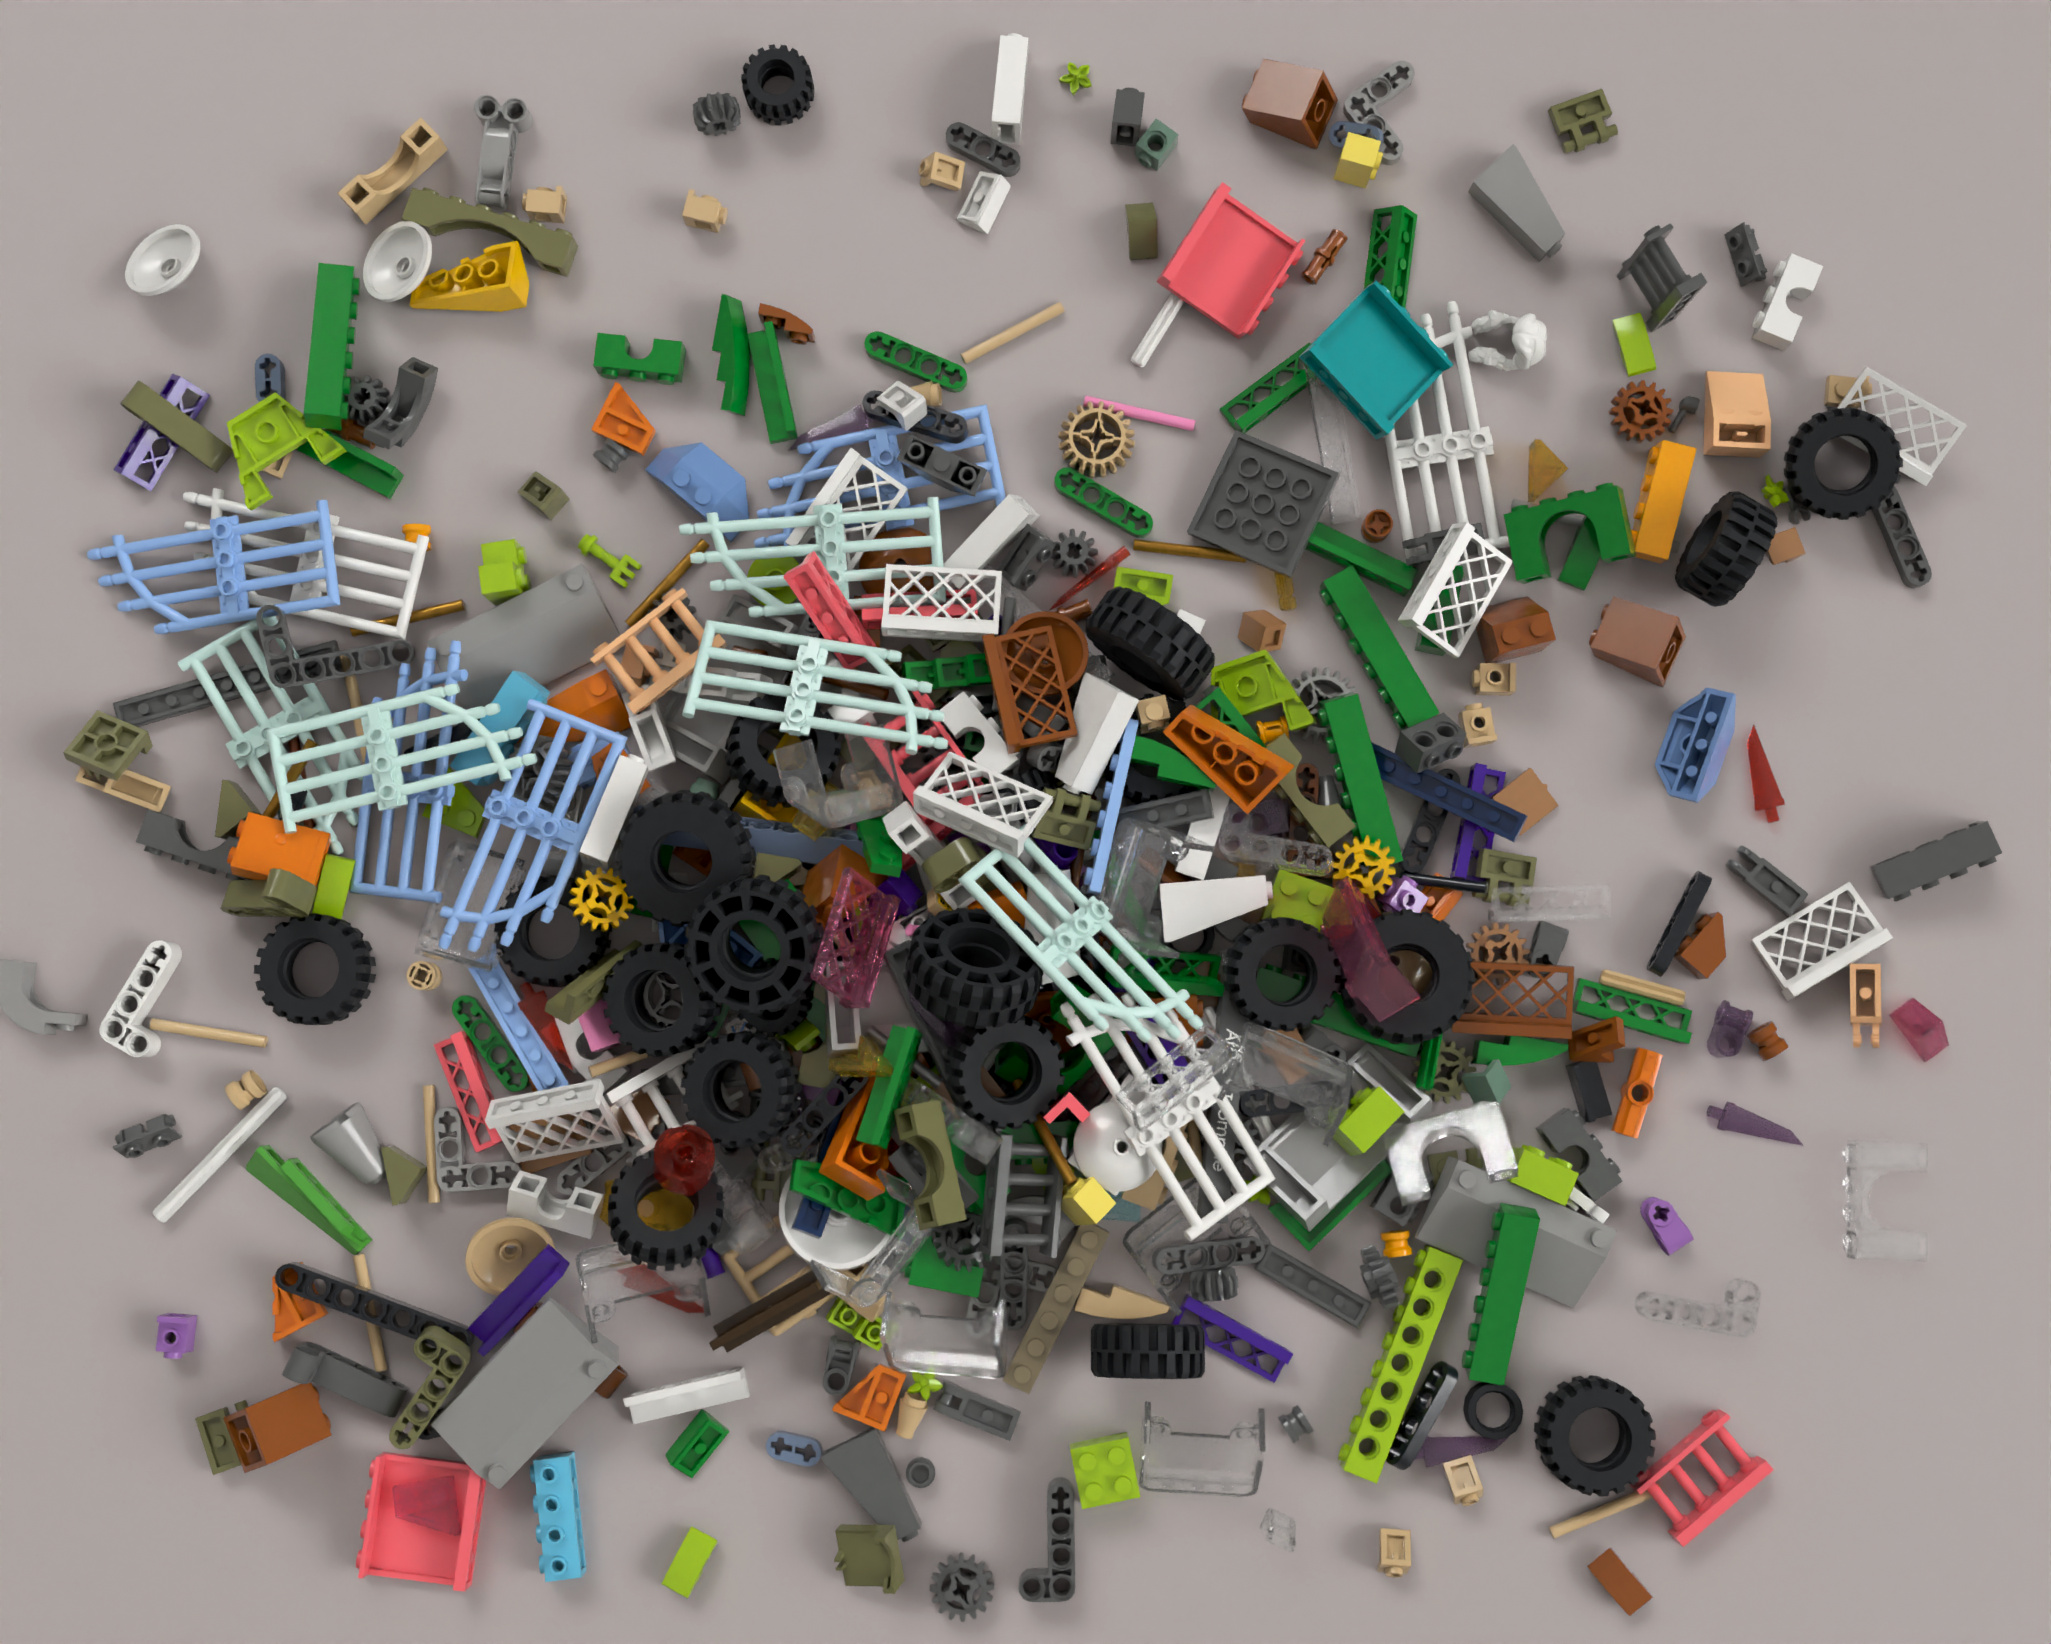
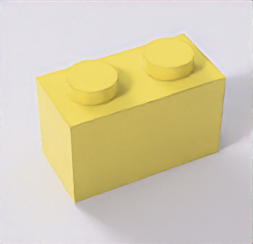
M1348 132L1333 180L1366 188L1369 179H1375L1382 160L1383 153L1379 152L1381 141Z
M1078 1177L1077 1181L1070 1186H1067L1065 1181L1063 1182L1061 1210L1075 1225L1097 1224L1116 1204L1094 1177Z

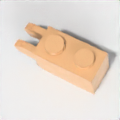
M1850 964V1024L1853 1025V1047H1860L1862 1043L1860 1026H1872L1871 1044L1873 1048H1880L1879 1026L1882 1024L1881 964Z

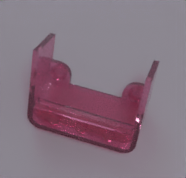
M1346 876L1337 882L1323 913V924L1320 925V928L1324 935L1331 940L1348 980L1344 983L1348 993L1353 999L1358 997L1377 1020L1382 1022L1421 997L1394 965L1387 953L1373 921L1374 918L1379 917L1381 914L1352 879Z

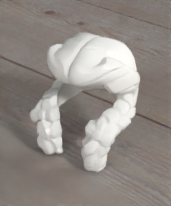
M1491 310L1488 312V315L1477 318L1472 322L1471 327L1475 335L1497 329L1502 325L1507 326L1513 332L1512 344L1516 350L1513 359H1507L1504 355L1498 353L1496 348L1476 347L1468 353L1469 361L1473 363L1480 362L1496 367L1501 371L1527 370L1530 366L1540 362L1545 356L1547 329L1543 322L1536 319L1535 314L1528 313L1517 318Z

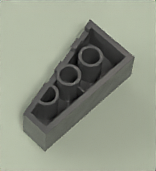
M1977 821L1970 824L1968 829L1955 830L1943 836L1941 840L1936 839L1916 847L1914 851L1903 852L1870 867L1884 898H1893L1896 902L1911 896L1910 890L1921 886L1922 890H1927L1939 885L1938 879L1947 875L1951 879L1968 873L1967 867L1977 863L1979 868L1997 861L1995 856L2002 854V851L1989 822Z

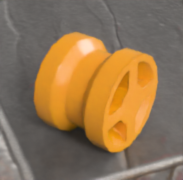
M416 523L403 525L402 533L405 535V541L416 543L418 535L428 537L431 534V526ZM428 542V546H427V550H426V551H430V550H431V543H430V542Z
M1394 1230L1380 1233L1381 1240L1385 1244L1383 1256L1391 1258L1413 1254L1412 1247L1408 1245L1409 1230Z

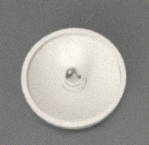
M818 1155L806 1161L815 1162ZM791 1175L789 1176L781 1193L778 1216L782 1234L789 1247L798 1257L817 1268L830 1271H844L868 1263L883 1250L891 1237L890 1235L832 1209L820 1239L791 1229L803 1196L789 1191Z

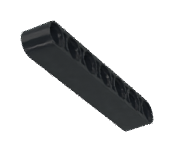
M292 1262L282 1265L276 1271L275 1282L284 1291L415 1340L424 1330L426 1321H434L438 1327H441L450 1334L456 1331L464 1333L467 1339L466 1344L469 1347L474 1341V1334L468 1329V1326L307 1265ZM288 1268H292L298 1273V1280L295 1284H289L285 1280L284 1275ZM316 1279H321L326 1284V1291L323 1295H318L313 1290V1282ZM344 1289L353 1292L354 1302L352 1305H345L341 1301L340 1296ZM371 1300H377L382 1304L383 1309L380 1315L375 1316L369 1312L368 1305ZM404 1310L409 1313L411 1320L408 1326L398 1324L396 1321L398 1311ZM424 1339L426 1344L437 1347L433 1340Z

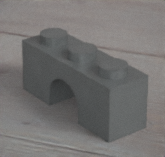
M1562 1108L1535 1129L1554 1153H1560L1569 1146H1576L1581 1151L1583 1162L1580 1169L1576 1171L1579 1175L1575 1184L1585 1196L1595 1202L1622 1182L1618 1175L1621 1171L1611 1158L1606 1159L1600 1151L1603 1146L1594 1134L1589 1135L1584 1129L1583 1125L1586 1123L1582 1116L1576 1110L1571 1111L1569 1108Z

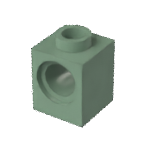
M1156 118L1136 144L1135 156H1137V160L1147 168L1152 167L1158 171L1177 146L1179 134ZM1157 143L1162 148L1158 151H1153L1148 145Z

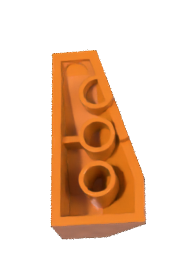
M607 669L579 681L547 700V705L614 732L618 731L621 733L631 728L628 719L630 717L621 692L612 674ZM545 717L538 735L554 739L560 722ZM571 727L565 743L581 742L584 740L586 733Z

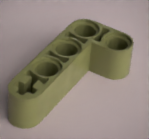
M139 380L120 403L122 407L142 421L144 420L216 473H218L233 453V449Z
M962 837L927 858L921 867L936 893H943L960 883L958 879L988 854L970 838ZM997 862L995 865H993L996 868V870L1009 882L1000 864ZM985 874L976 880V883L985 892L997 889Z
M273 868L270 869L267 880L229 881L220 909L225 913L239 917H308L317 887L289 871Z
M426 1327L414 1343L415 1355L433 1369L389 1433V1440L395 1448L408 1449L416 1442L471 1361L472 1351L470 1347L441 1327ZM424 1339L433 1340L437 1347H428ZM449 1356H458L462 1364L453 1363ZM433 1380H441L444 1383L445 1387H437L434 1384ZM416 1404H425L429 1411H421ZM410 1421L414 1425L408 1434L404 1433L403 1430Z

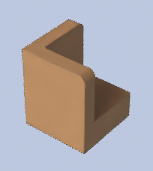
M1796 527L1776 533L1767 551L1772 565L1784 561L1788 563L1806 554Z
M1266 610L1243 612L1238 639L1257 652L1264 649L1267 651L1280 650L1287 624Z

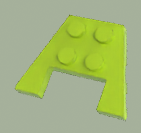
M276 392L227 422L234 457L237 459L240 472V483L245 493V505L251 511L273 498V495L259 475V471L307 441L324 465L347 452L341 444L321 428L306 427L304 415Z
M1264 649L1214 666L1211 670V685L1218 686L1243 717L1282 704L1290 731L1294 732L1317 724L1316 719L1267 650ZM1211 704V716L1218 720V711Z

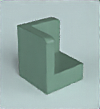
M1499 1059L1492 1060L1483 1073H1465L1462 1076V1080L1474 1105L1500 1104L1512 1087Z

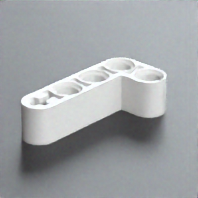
M158 940L152 942L147 947L100 1025V1035L106 1042L133 1057H152L159 1052L161 1047L159 1036L142 1026V1023L181 961L182 950L179 945L170 941ZM163 949L164 953L167 954V957L165 959L164 955L161 953ZM148 972H151L153 976L150 986L145 984L144 979ZM133 997H135L138 1002V1006L136 1010L132 1012L130 1010L129 1003L130 1000ZM118 1022L122 1026V1032L119 1037L114 1033V1027ZM142 1037L147 1041V1047L143 1052L138 1046L139 1040Z

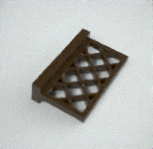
M815 1268L714 1325L713 1328L717 1337L709 1342L713 1351L723 1346L728 1353L830 1295L831 1291L822 1275Z

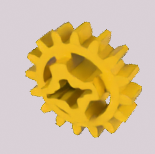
M1366 835L1364 842H1360L1358 837L1355 836L1353 845L1345 841L1343 842L1345 851L1337 850L1335 852L1340 861L1332 862V867L1339 869L1333 873V879L1341 878L1338 888L1348 887L1347 896L1350 897L1354 892H1357L1358 899L1362 900L1364 893H1368L1369 897L1374 899V891L1378 890L1381 894L1385 893L1384 883L1392 885L1393 880L1388 875L1396 874V868L1389 865L1395 862V857L1386 856L1390 848L1387 846L1381 849L1380 839H1377L1373 844L1370 843L1368 835ZM1365 849L1375 852L1378 856L1373 857L1367 854ZM1354 853L1353 862L1344 866L1347 857ZM1360 862L1370 866L1368 873H1363L1362 869H1358ZM1384 869L1380 879L1374 883L1373 877L1375 873ZM1353 878H1354V879H1356V880L1362 882V885H1363V886L1357 885V884L1353 883L1352 881H1350L1349 879H1353Z
M597 867L595 875L589 870L585 871L584 876L586 880L578 877L575 883L579 888H571L570 894L576 896V898L569 901L570 906L577 907L572 914L573 917L581 915L583 919L580 925L583 926L587 922L591 923V931H594L598 925H601L603 932L608 930L609 924L615 929L620 926L618 919L626 921L629 918L624 911H632L634 908L632 904L628 903L629 900L634 898L633 895L628 898L624 891L627 885L621 882L622 879H619V876H612L613 868H610L606 874H603L601 867ZM601 881H605V882L611 883V884L614 885V886L609 887V886L603 885V884L601 883ZM588 887L589 899L583 903V891ZM599 895L601 897L607 896L608 900L605 904L603 902L597 903L596 898ZM621 896V906L619 911L616 912V907L614 906L615 899ZM595 912L601 914L603 918H597L591 915L590 913Z

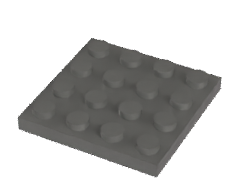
M1236 430L1187 533L1192 537L1291 579L1340 474Z

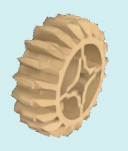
M1089 401L1087 403V410L1078 405V415L1073 412L1068 413V419L1071 422L1062 421L1061 427L1066 431H1060L1058 436L1061 440H1064L1059 443V449L1067 450L1062 455L1063 460L1073 458L1069 463V467L1073 469L1080 465V474H1084L1086 469L1090 470V478H1094L1095 471H1100L1102 478L1106 477L1107 468L1112 474H1115L1117 472L1115 464L1123 468L1126 464L1123 457L1131 458L1132 452L1127 448H1133L1135 445V441L1129 439L1134 436L1135 432L1133 429H1127L1131 425L1130 419L1121 421L1124 412L1120 410L1114 414L1115 406L1113 404H1110L1108 410L1103 409V401H1099L1098 408H1093V403ZM1095 420L1092 428L1075 432L1083 423ZM1103 421L1112 425L1119 437H1114V434L1105 431ZM1097 428H1099V436L1101 437L1099 444H1097V450L1094 451L1093 439ZM1074 442H1079V445L1087 447L1090 451V458L1082 455L1075 447ZM1118 447L1111 456L1098 460L1099 454L1103 450Z

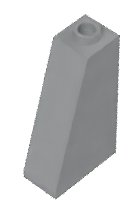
M1513 144L1472 183L1468 193L1540 262L1546 255L1551 258L1562 247L1560 241L1564 237L1565 232L1519 150Z

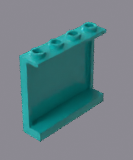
M1377 280L1364 288L1299 356L1376 440L1388 435L1395 427L1393 424L1443 371L1454 365L1448 359L1447 353L1432 342L1427 331L1410 318L1407 309L1399 305L1391 297L1390 291L1384 285L1379 284Z

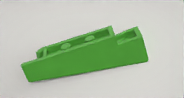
M270 1145L260 1146L256 1149L246 1165V1170L353 1255H357L373 1240L298 1158L288 1159L285 1162Z

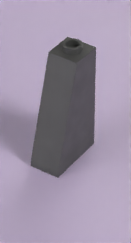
M872 1427L823 1451L821 1455L822 1461L878 1525H895L897 1540L901 1539L902 1542H906L919 1534L917 1530L921 1529L922 1521L878 1429Z

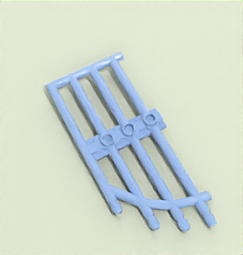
M987 404L952 411V413L964 417L965 420L978 418L981 434L968 436L963 442L957 444L944 441L934 445L948 452L984 445L987 461L974 464L987 469V472L990 474L992 488L977 491L975 497L963 494L939 499V510L942 511L994 499L997 507L1006 498ZM934 416L924 417L921 420V424L925 427H930L936 422ZM886 425L798 445L799 454H810L812 451L816 453L799 473L768 480L770 489H778L782 486H792L786 504L772 506L770 509H760L757 511L758 519L795 516V513L807 511L815 498L799 501L806 482L830 478L839 465L818 468L834 448L866 441L869 442L871 457L865 459L908 489L935 483L926 480L920 475L905 478L902 463L897 460L900 451L896 435L913 431H905L903 428ZM862 465L859 471L867 470L868 468ZM876 475L877 482L885 481L884 479ZM891 484L878 486L881 502L893 500L899 492ZM875 487L860 489V499L877 496ZM907 491L895 509L927 507L928 505L927 502L910 505ZM844 492L839 498L840 504L857 500L856 492ZM889 505L882 506V509H887ZM913 519L885 522L887 531L915 525ZM866 522L865 525L875 524L877 522ZM861 523L844 524L845 529L862 526ZM783 528V533L770 535L767 538L760 537L754 540L755 548L773 547L782 544L787 546L785 541L794 528Z
M328 500L316 501L317 511L239 524L237 515L218 517L209 520L210 529L125 543L124 535H113L114 545L102 547L101 549H91L87 552V557L91 560L115 556L119 560L123 572L100 577L98 579L100 586L107 587L114 584L129 583L140 598L118 603L119 611L128 612L133 609L151 608L171 620L168 623L155 625L154 632L156 634H168L169 632L174 633L256 619L257 612L261 607L249 608L248 591L320 579L326 580L327 596L274 605L280 607L285 614L341 605ZM315 522L319 523L320 539L246 552L242 551L241 535ZM209 540H212L214 557L139 570H134L129 554ZM322 550L324 563L322 568L246 580L244 563ZM214 568L217 578V585L155 596L142 582V580ZM219 596L221 613L187 618L168 605ZM270 609L264 613L263 618L277 616L278 613Z
M451 641L447 671L434 674V661L437 655L436 648L427 647L424 656L425 663L423 665L422 678L410 686V664L401 663L399 668L400 678L398 679L395 698L432 689L434 685L443 683L445 685L457 684L458 681L467 680V670H459L461 641ZM456 694L445 696L444 699L455 704ZM374 697L372 703L383 701V698ZM426 703L419 704L417 722L429 719L430 705ZM407 707L390 711L391 718L393 719V728L405 725ZM453 725L440 728L438 746L451 743ZM428 731L415 734L413 752L426 749ZM403 737L396 739L399 756L402 752ZM367 748L365 755V764L369 763ZM449 755L437 758L435 775L423 774L424 762L412 764L411 773L402 772L404 784L447 774ZM372 774L363 776L361 795L374 792ZM453 784L407 795L408 805L398 887L386 885L395 808L383 810L375 882L371 884L363 883L372 804L359 807L354 860L356 861L351 878L350 893L440 903L442 901L443 895L440 891H434L443 805L451 806V800L455 794V786ZM419 803H427L432 805L422 889L410 888Z
M530 699L528 701L527 709L535 713L517 756L522 757L525 754L531 753L545 717L560 722V725L527 802L512 797L525 765L510 770L512 779L505 782L502 791L493 789L490 797L488 796L482 816L490 820L453 908L443 906L440 911V917L448 919L443 930L444 934L441 935L438 946L440 948L448 949L453 940L452 936L455 935L460 922L476 924L472 933L473 937L470 938L468 943V950L473 952L479 949L482 943L481 939L484 938L489 924L508 921L505 927L506 931L501 936L500 944L509 947L522 917L543 904L546 905V908L542 911L540 921L550 923L628 737L537 700ZM572 727L585 732L586 735L554 812L551 813L538 806ZM597 738L612 743V746L578 824L564 818L595 742ZM503 824L515 829L482 912L465 911L500 825ZM526 835L541 840L514 907L495 911ZM552 845L567 851L554 885L531 898Z

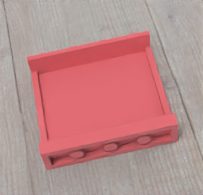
M1222 182L1214 190L1156 282L1237 339H1240L1246 334L1251 335L1260 321L1256 318L1261 310L1266 312L1272 304L1274 297L1271 294L1275 288L1280 289L1289 277V274L1286 273L1291 264L1295 266L1304 253L1301 247L1305 240L1301 239L1296 242L1229 195L1228 193L1232 188Z
M389 1452L379 1454L375 1460H372L369 1469V1477L373 1479L371 1490L367 1491L365 1497V1508H368L367 1520L363 1521L360 1530V1538H364L362 1550H359L356 1558V1568L359 1569L358 1578L363 1579L367 1575L453 1585V1590L465 1592L472 1585L486 1480L477 1475L466 1462Z

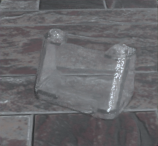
M457 839L450 843L446 849L434 886V891L442 893V901L440 903L429 902L414 954L489 973L492 968H497L501 957V952L497 951L495 943L498 937V932H494L495 923L489 924L484 938L481 939L482 943L476 952L468 950V943L470 938L473 937L472 933L476 926L474 923L460 922L455 935L452 936L453 940L448 949L446 950L438 946L448 920L447 918L440 917V911L443 906L453 908L478 849V845ZM493 850L489 851L465 911L482 912L505 854ZM516 859L495 911H499L500 906L505 907L508 902L505 898L515 889L516 885L523 883L526 876V869L523 868L525 860Z

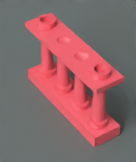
M912 691L917 701L914 706L928 708L929 710L936 708L927 693L921 696L919 691ZM897 716L881 728L899 730L906 725L905 717ZM931 721L933 726L922 734L932 736L933 738L941 735L942 738L948 740L950 748L913 774L910 772L905 775L900 768L904 764L903 760L910 756V754L905 752L906 745L897 751L893 749L889 752L884 745L887 742L886 740L865 737L913 807V792L919 786V783L935 772L949 752L965 758L941 722ZM917 746V751L923 746ZM982 776L972 778L976 786L984 785L981 780ZM963 780L951 783L953 790L962 789L968 785V781ZM947 785L938 790L936 793H948L949 790ZM918 814L927 826H930L933 822H935L932 819H929L923 815Z
M1720 1409L1717 1411L1712 1410L1701 1418L1702 1423L1648 1468L1646 1473L1640 1471L1636 1475L1639 1481L1634 1486L1630 1484L1631 1488L1640 1495L1646 1490L1673 1522V1527L1668 1533L1683 1547L1774 1470L1761 1457L1756 1456L1754 1458L1746 1454L1723 1426L1731 1417ZM1713 1433H1715L1740 1464V1470L1732 1477L1726 1476L1701 1445ZM1690 1452L1695 1455L1718 1483V1489L1710 1496L1704 1495L1678 1464ZM1668 1471L1695 1502V1509L1688 1515H1682L1656 1484V1481Z

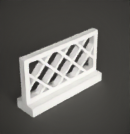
M1865 367L1837 408H1845L1848 404L1860 402L1862 411H1866L1864 400L1881 397L1884 412L1872 415L1877 417L1885 416L1887 426L1891 427L1889 415L1906 411L1909 426L1894 429L1893 431L1895 434L1910 431L1913 445L1901 448L1902 450L1899 451L1900 457L1903 458V467H1900L1899 471L1927 486L1933 477V472L1967 425L1872 369ZM1867 376L1878 381L1880 392L1866 396L1862 395L1861 385ZM1883 384L1891 389L1884 391ZM1858 391L1859 397L1853 398L1855 393ZM1897 392L1903 395L1905 407L1892 410L1887 409L1885 395ZM1908 399L1917 404L1909 405ZM1920 407L1927 409L1930 421L1913 425L1910 410ZM1933 413L1941 418L1934 420ZM1950 422L1957 426L1950 437L1937 438L1935 424ZM1931 426L1934 440L1916 444L1914 429ZM1840 436L1869 453L1866 446L1860 440L1854 437ZM1945 443L1942 449L1940 450L1939 444ZM1935 445L1937 456L1932 463L1928 465L1921 461L1918 449ZM1914 450L1915 456L1909 454L1907 451Z
M850 448L804 515H814L813 506L840 504L839 498L841 495L849 491L856 492L858 506L842 509L843 512L862 511L863 509L879 507V510H883L882 506L889 505L887 509H895L908 491V488L863 458L860 453ZM862 465L873 472L874 483L857 485L856 474ZM876 475H878L885 481L877 482ZM853 479L854 486L848 487V485ZM891 484L899 490L893 500L881 502L878 486ZM875 487L878 502L861 505L859 490ZM886 521L869 525L861 523L862 526L847 529L844 526L845 541H847L846 533L863 530L864 540H872ZM815 526L794 528L785 541L787 546L808 544L811 539H816ZM873 528L870 534L867 536L866 529ZM856 552L852 560L850 559V553H846L848 561L847 570H853L865 552Z
M1468 522L1451 525L1398 619V622L1402 625L1412 627L1453 658H1459L1513 562L1474 532L1475 527ZM1470 540L1477 545L1479 557L1468 559L1466 547ZM1494 557L1501 565L1496 574L1490 575L1487 558ZM1480 560L1483 577L1472 579L1469 562ZM1462 564L1465 581L1455 583L1452 571L1456 565ZM1483 580L1486 592L1482 598L1476 599L1473 582ZM1466 584L1469 601L1458 603L1456 586ZM1449 589L1452 605L1441 607L1439 595L1442 590ZM1470 604L1472 617L1469 622L1462 623L1459 607ZM1453 609L1455 625L1445 627L1442 611ZM1435 613L1438 629L1430 631L1423 623L1428 614ZM1457 630L1458 642L1455 647L1448 644L1446 631Z
M886 564L881 623L882 636L983 642L982 636L994 633L995 637L998 636L1002 571ZM892 573H904L911 581L898 590L891 582ZM925 575H933L939 581L929 592L918 582ZM955 576L963 577L968 583L958 593L947 583ZM983 578L996 579L995 588L987 595L976 585ZM915 585L924 596L912 605L903 593ZM944 586L953 598L941 607L932 595ZM971 588L982 598L972 608L961 599ZM891 589L895 592L892 597H890ZM995 595V600H994V603H993V602L990 600V598ZM897 598H900L908 606V609L901 615L889 614L890 604ZM928 599L938 610L931 616H922L916 608ZM956 601L967 611L960 618H952L945 611ZM984 603H987L994 611L993 620H982L974 612Z
M949 752L925 785H919L913 792V802L916 813L1018 858L1024 850V842L1053 803V796ZM953 763L962 767L964 772L948 775L947 769ZM981 776L989 779V784L975 787L972 778ZM963 780L968 781L970 788L953 790L951 783ZM947 784L949 790L948 793L943 794L932 791L935 786ZM1010 788L1015 791L1016 795L1000 798L998 790ZM993 791L994 800L979 802L977 794ZM973 796L975 804L966 806L957 802V799ZM1035 799L1041 802L1039 807L1026 810L1023 801ZM1019 802L1021 811L1005 813L1004 805ZM998 807L1001 815L990 817L984 814L983 810ZM1025 819L1026 826L1023 830H1019L1010 826L1009 822Z
M1848 882L1753 938L1750 942L1783 989L1781 993L1785 999L1790 1001L1886 944L1893 937L1887 928L1883 930L1855 888ZM1845 891L1853 900L1851 911L1836 907L1837 897ZM1832 900L1831 906L1825 905V903ZM1819 908L1830 911L1827 925L1811 922L1813 910ZM1834 912L1850 916L1848 930L1832 927ZM1807 915L1806 920L1800 919L1801 917ZM1855 917L1866 919L1873 930L1866 934L1853 932ZM1791 923L1805 925L1802 940L1787 936L1788 926ZM1810 927L1826 930L1823 945L1807 941ZM1783 929L1782 935L1776 934V932ZM1830 932L1846 935L1843 948L1839 949L1828 946ZM1851 936L1858 938L1850 943ZM1768 937L1781 940L1778 954L1767 952L1761 941ZM1785 941L1801 945L1799 959L1783 956ZM1806 946L1822 950L1819 962L1803 961ZM1827 951L1833 952L1831 955L1826 957ZM1781 961L1798 964L1794 977L1789 980L1785 979L1780 972ZM1802 966L1809 967L1801 972Z
M600 1079L491 1100L485 1118L488 1128H495L515 1163L624 1143L625 1135L603 1096L605 1087ZM599 1108L601 1115L599 1117L586 1110ZM571 1114L576 1117L571 1122L559 1116ZM581 1118L595 1125L592 1130L577 1124L579 1119ZM543 1119L548 1121L546 1127H543L531 1121ZM515 1124L521 1128L519 1132L506 1128V1126ZM552 1124L568 1130L563 1135L551 1130L550 1127ZM601 1126L610 1130L613 1134L606 1136L596 1131ZM525 1129L540 1134L538 1140L523 1135ZM573 1131L587 1138L586 1140L578 1141L569 1136ZM544 1137L560 1143L559 1145L551 1146L542 1141ZM520 1142L532 1147V1150L520 1152L516 1144Z

